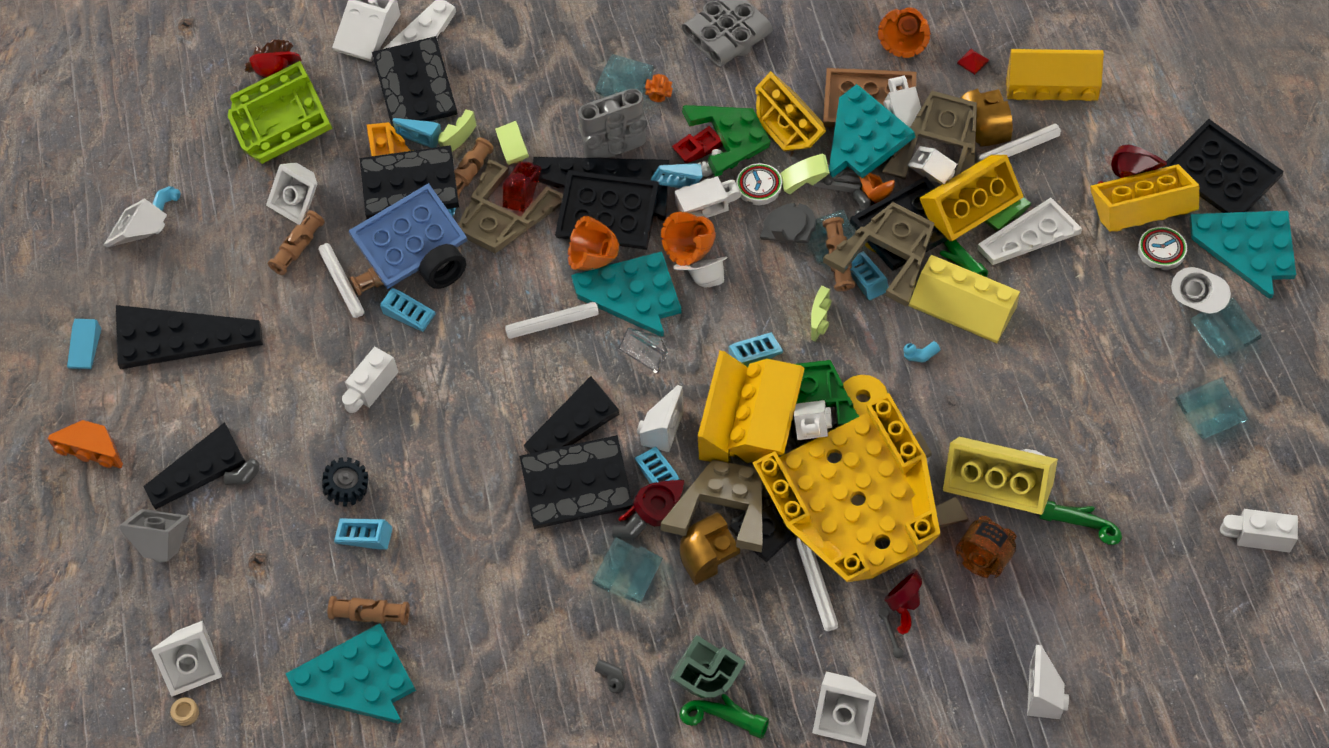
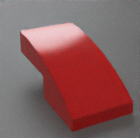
M708 126L694 137L688 134L674 144L672 149L685 163H689L712 153L714 149L720 148L723 144L719 135Z

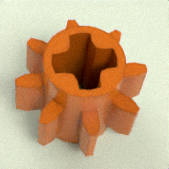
M656 74L653 75L652 80H646L645 95H649L650 100L663 102L665 97L671 98L672 82L665 75Z

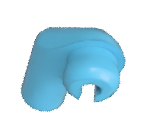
M168 186L157 191L153 205L163 211L166 202L179 200L181 196L179 189Z
M935 341L923 349L916 348V345L912 343L906 344L903 348L904 357L907 360L922 363L941 350Z

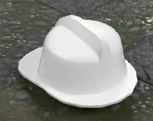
M727 257L700 260L685 266L676 264L673 268L676 270H688L694 282L704 288L713 287L724 282L723 260L727 259Z
M1184 268L1177 272L1172 280L1171 288L1176 300L1198 311L1209 314L1216 313L1224 309L1230 301L1231 292L1226 281L1200 268Z

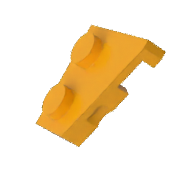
M389 122L367 124L371 156L411 151L406 146L402 136L395 132V128Z

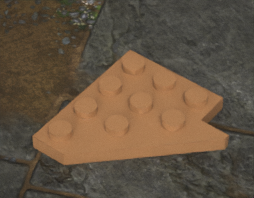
M827 68L824 127H835L839 97L856 84L884 106L885 98L890 92L888 79L905 75L908 87H916L917 72ZM897 86L896 90H902V86Z

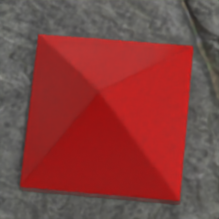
M971 48L957 61V64L975 75L989 62V59Z

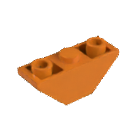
M81 420L50 434L47 438L53 446V450L60 455L67 456V454H70L85 462L92 460L106 468H111L112 466L122 468L123 466L114 441L103 425Z

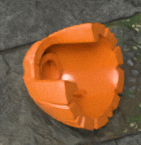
M912 7L902 10L894 9L888 12L878 27V38L881 40V45L886 51L897 57L910 58L914 57L915 54H920L927 47L931 33L927 19L923 17L920 11Z
M687 212L670 214L666 218L665 223H663L664 227L661 229V237L663 238L661 241L664 250L667 252L666 254L670 255L669 258L680 266L691 265L704 258L711 250L716 237L715 228L711 220L704 216L697 217Z
M583 216L576 222V229H573L571 233V242H569L570 246L568 248V262L572 269L579 271L598 269L608 265L617 257L619 242L615 234L606 225L590 216Z

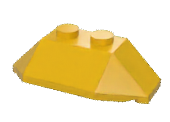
M770 71L755 87L757 117L765 131L783 151L811 148L826 132L823 122L773 72Z

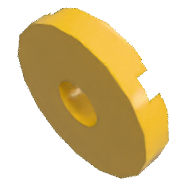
M870 375L853 376L843 383L844 389L859 416L868 412L867 404L888 394L884 384L879 379ZM864 394L870 399L867 402H860L856 397Z

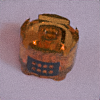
M980 516L978 520L972 522L955 547V553L957 557L959 554L964 559L962 562L963 566L972 573L983 578H988L990 575H995L994 578H997L1016 552L1015 540L1017 536L1012 530L1004 529L994 523L989 517Z

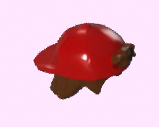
M272 39L262 49L258 46L255 47L253 56L249 58L248 63L244 64L246 67L245 72H255L261 77L267 78L287 68L288 65L302 61L298 53L290 52L293 47L292 42Z

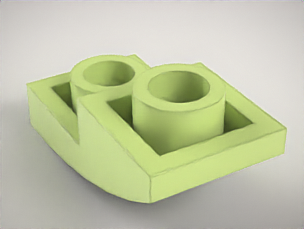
M465 109L462 117L457 119L456 126L447 125L444 132H441L438 138L440 147L451 145L453 152L469 138L477 126L474 111Z
M516 121L495 129L508 165L520 163L529 157Z
M824 154L804 159L780 173L784 192L788 194L793 193L805 183L814 185L830 174L826 155Z
M822 285L815 297L811 313V340L815 342L820 334H825L829 326L827 311L832 302L829 299L830 289Z

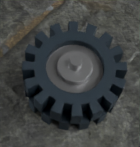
M341 457L338 463L334 459L331 461L330 466L327 465L325 467L322 488L324 496L328 495L327 499L330 502L334 499L335 505L343 502V506H347L348 502L351 505H355L356 500L360 502L363 499V495L365 496L368 487V472H365L366 468L364 465L359 466L360 461L356 460L354 463H351L352 458L347 457V462H344L343 457Z

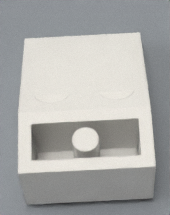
M348 0L332 46L333 51L372 62V52L378 51L401 15L397 0Z

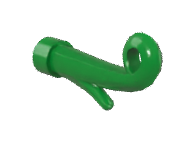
M956 239L944 242L950 253L941 250L939 253L941 256L953 261L962 268L984 277L988 276V270L983 264L978 263Z
M1048 500L1043 514H1039V519L1050 522L1055 520L1098 529L1099 538L1107 545H1116L1122 540V533L1115 524L1090 514L1095 509L1093 506H1062Z
M726 694L721 695L726 705L707 700H693L683 705L680 710V719L687 725L693 726L700 723L705 712L748 731L750 735L760 739L764 737L769 725V718L747 712L734 703ZM697 711L696 716H688L690 712Z

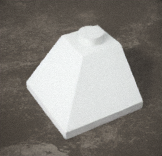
M298 163L280 164L266 206L300 225L306 218V213L310 208L317 187L314 172Z
M145 198L124 210L104 246L108 248L144 239L153 234H159L165 226L163 221L167 214Z
M677 385L647 412L645 420L639 422L637 435H640L642 446L657 447L658 450L670 452L684 413L682 386Z
M203 621L177 630L152 648V653L171 697L222 677L212 642Z
M1036 645L1029 666L1027 716L1060 719L1063 710H1068L1069 694H1064L1065 684L1042 645Z
M826 671L821 686L812 733L866 746L876 694L852 677Z

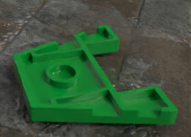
M684 105L682 108V113L689 127L711 122L720 137L726 152L711 155L708 158V164L715 177H719L726 169H733L740 161L745 158L750 159L770 146L771 141L753 108Z
M831 360L796 364L805 368L796 404L825 400L826 407H837L839 427L859 417Z

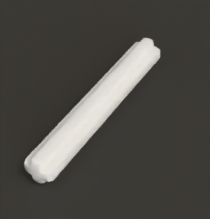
M1052 124L979 154L977 162L990 155L1013 156L1059 137L1061 129L1057 124Z
M329 243L320 245L318 248L319 253L354 318L363 316L365 313L332 247Z
M595 302L509 324L505 326L506 334L509 339L597 316L598 307Z
M797 538L796 545L824 630H835L838 628V622L816 555Z

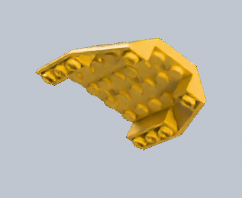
M889 393L867 404V413L828 432L827 437L816 438L781 457H778L776 451L752 462L786 527L846 582L873 579L918 556L941 535L926 455ZM831 453H839L842 456L841 460L837 463H831L827 459ZM855 495H863L866 498L865 502L860 506L852 504L851 499ZM879 538H887L890 541V545L885 549L877 548L875 543Z

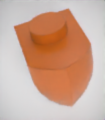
M869 173L864 178L859 176L863 185L862 190L874 203L889 197L894 189V180L883 183L880 176Z

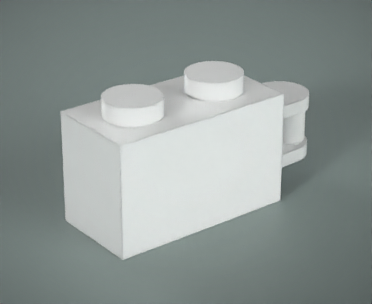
M905 75L888 79L890 92L885 98L884 107L910 127L921 109L916 87H908ZM902 86V90L897 91L896 87Z
M919 146L907 166L921 176L926 177L929 181L945 184L954 176V169L957 164L934 148Z
M717 176L676 190L675 204L679 212H687L697 217L704 216L709 218L729 211L728 203L739 199L741 192L735 180L721 183Z
M374 346L345 381L347 391L342 396V401L347 412L355 413L363 404L370 408L398 374L394 357Z
M825 400L796 404L794 419L797 440L827 437L828 428H832L831 407H826Z
M1244 509L1241 516L1227 515L1220 526V532L1224 536L1237 538V546L1290 553L1298 540V516Z

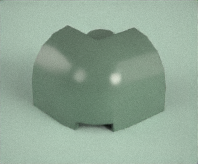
M695 635L682 658L676 664L670 680L695 696L714 698L725 693L732 686L746 661L726 648L718 649L700 636Z

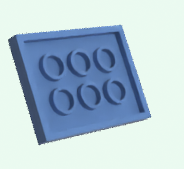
M429 183L349 230L350 236L387 289L419 271L420 262L424 256L437 246L452 244L457 248L467 242L466 235Z

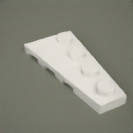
M435 0L383 49L434 36L437 38L441 32H444L455 15V6L445 0Z
M1049 198L980 242L977 250L994 265L1079 235L1082 228L1052 198Z

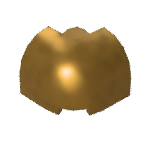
M977 88L960 97L977 102L975 142L979 143L980 147L1011 141L1013 131L1012 115L1008 101L1003 100L999 89L980 93Z
M717 512L691 525L686 536H682L680 541L682 563L695 585L717 575L719 564L740 554V548L736 547V541L728 530V524Z

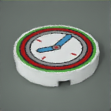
M751 164L743 168L736 180L742 200L753 202V205H765L775 201L782 190L780 173L777 169L767 164Z
M1168 227L1148 229L1142 234L1138 243V254L1141 260L1154 269L1155 267L1162 268L1161 270L1174 269L1183 262L1187 253V243L1183 236L1176 230Z

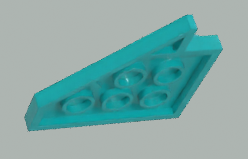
M858 84L839 97L829 173L832 178L847 166L861 178H864L916 137L915 132Z
M1288 211L1190 215L1191 239L1267 298H1272L1274 295L1272 280L1295 279L1296 267Z
M662 251L571 275L577 299L585 303L595 302L598 309L660 337L664 336L660 319L682 313Z
M380 623L285 673L297 698L300 700L397 724L402 721L393 703L416 691Z

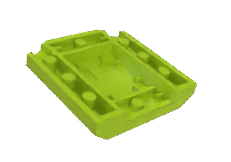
M301 61L232 94L230 97L232 105L231 109L228 110V118L241 148L246 154L261 164L333 129Z

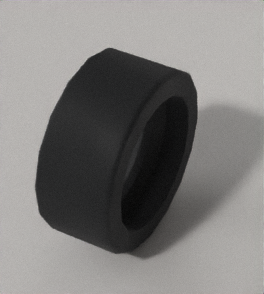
M439 245L424 256L420 262L419 272L430 287L434 289L445 288L461 277L466 268V259L454 245ZM448 262V264L445 267L438 270L443 264Z

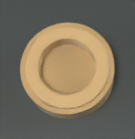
M180 698L171 707V717L178 725H191L199 716V707L191 698Z

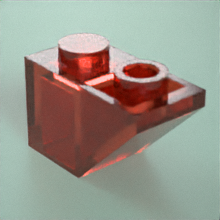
M521 161L517 164L503 183L502 207L525 212L533 200L541 166Z

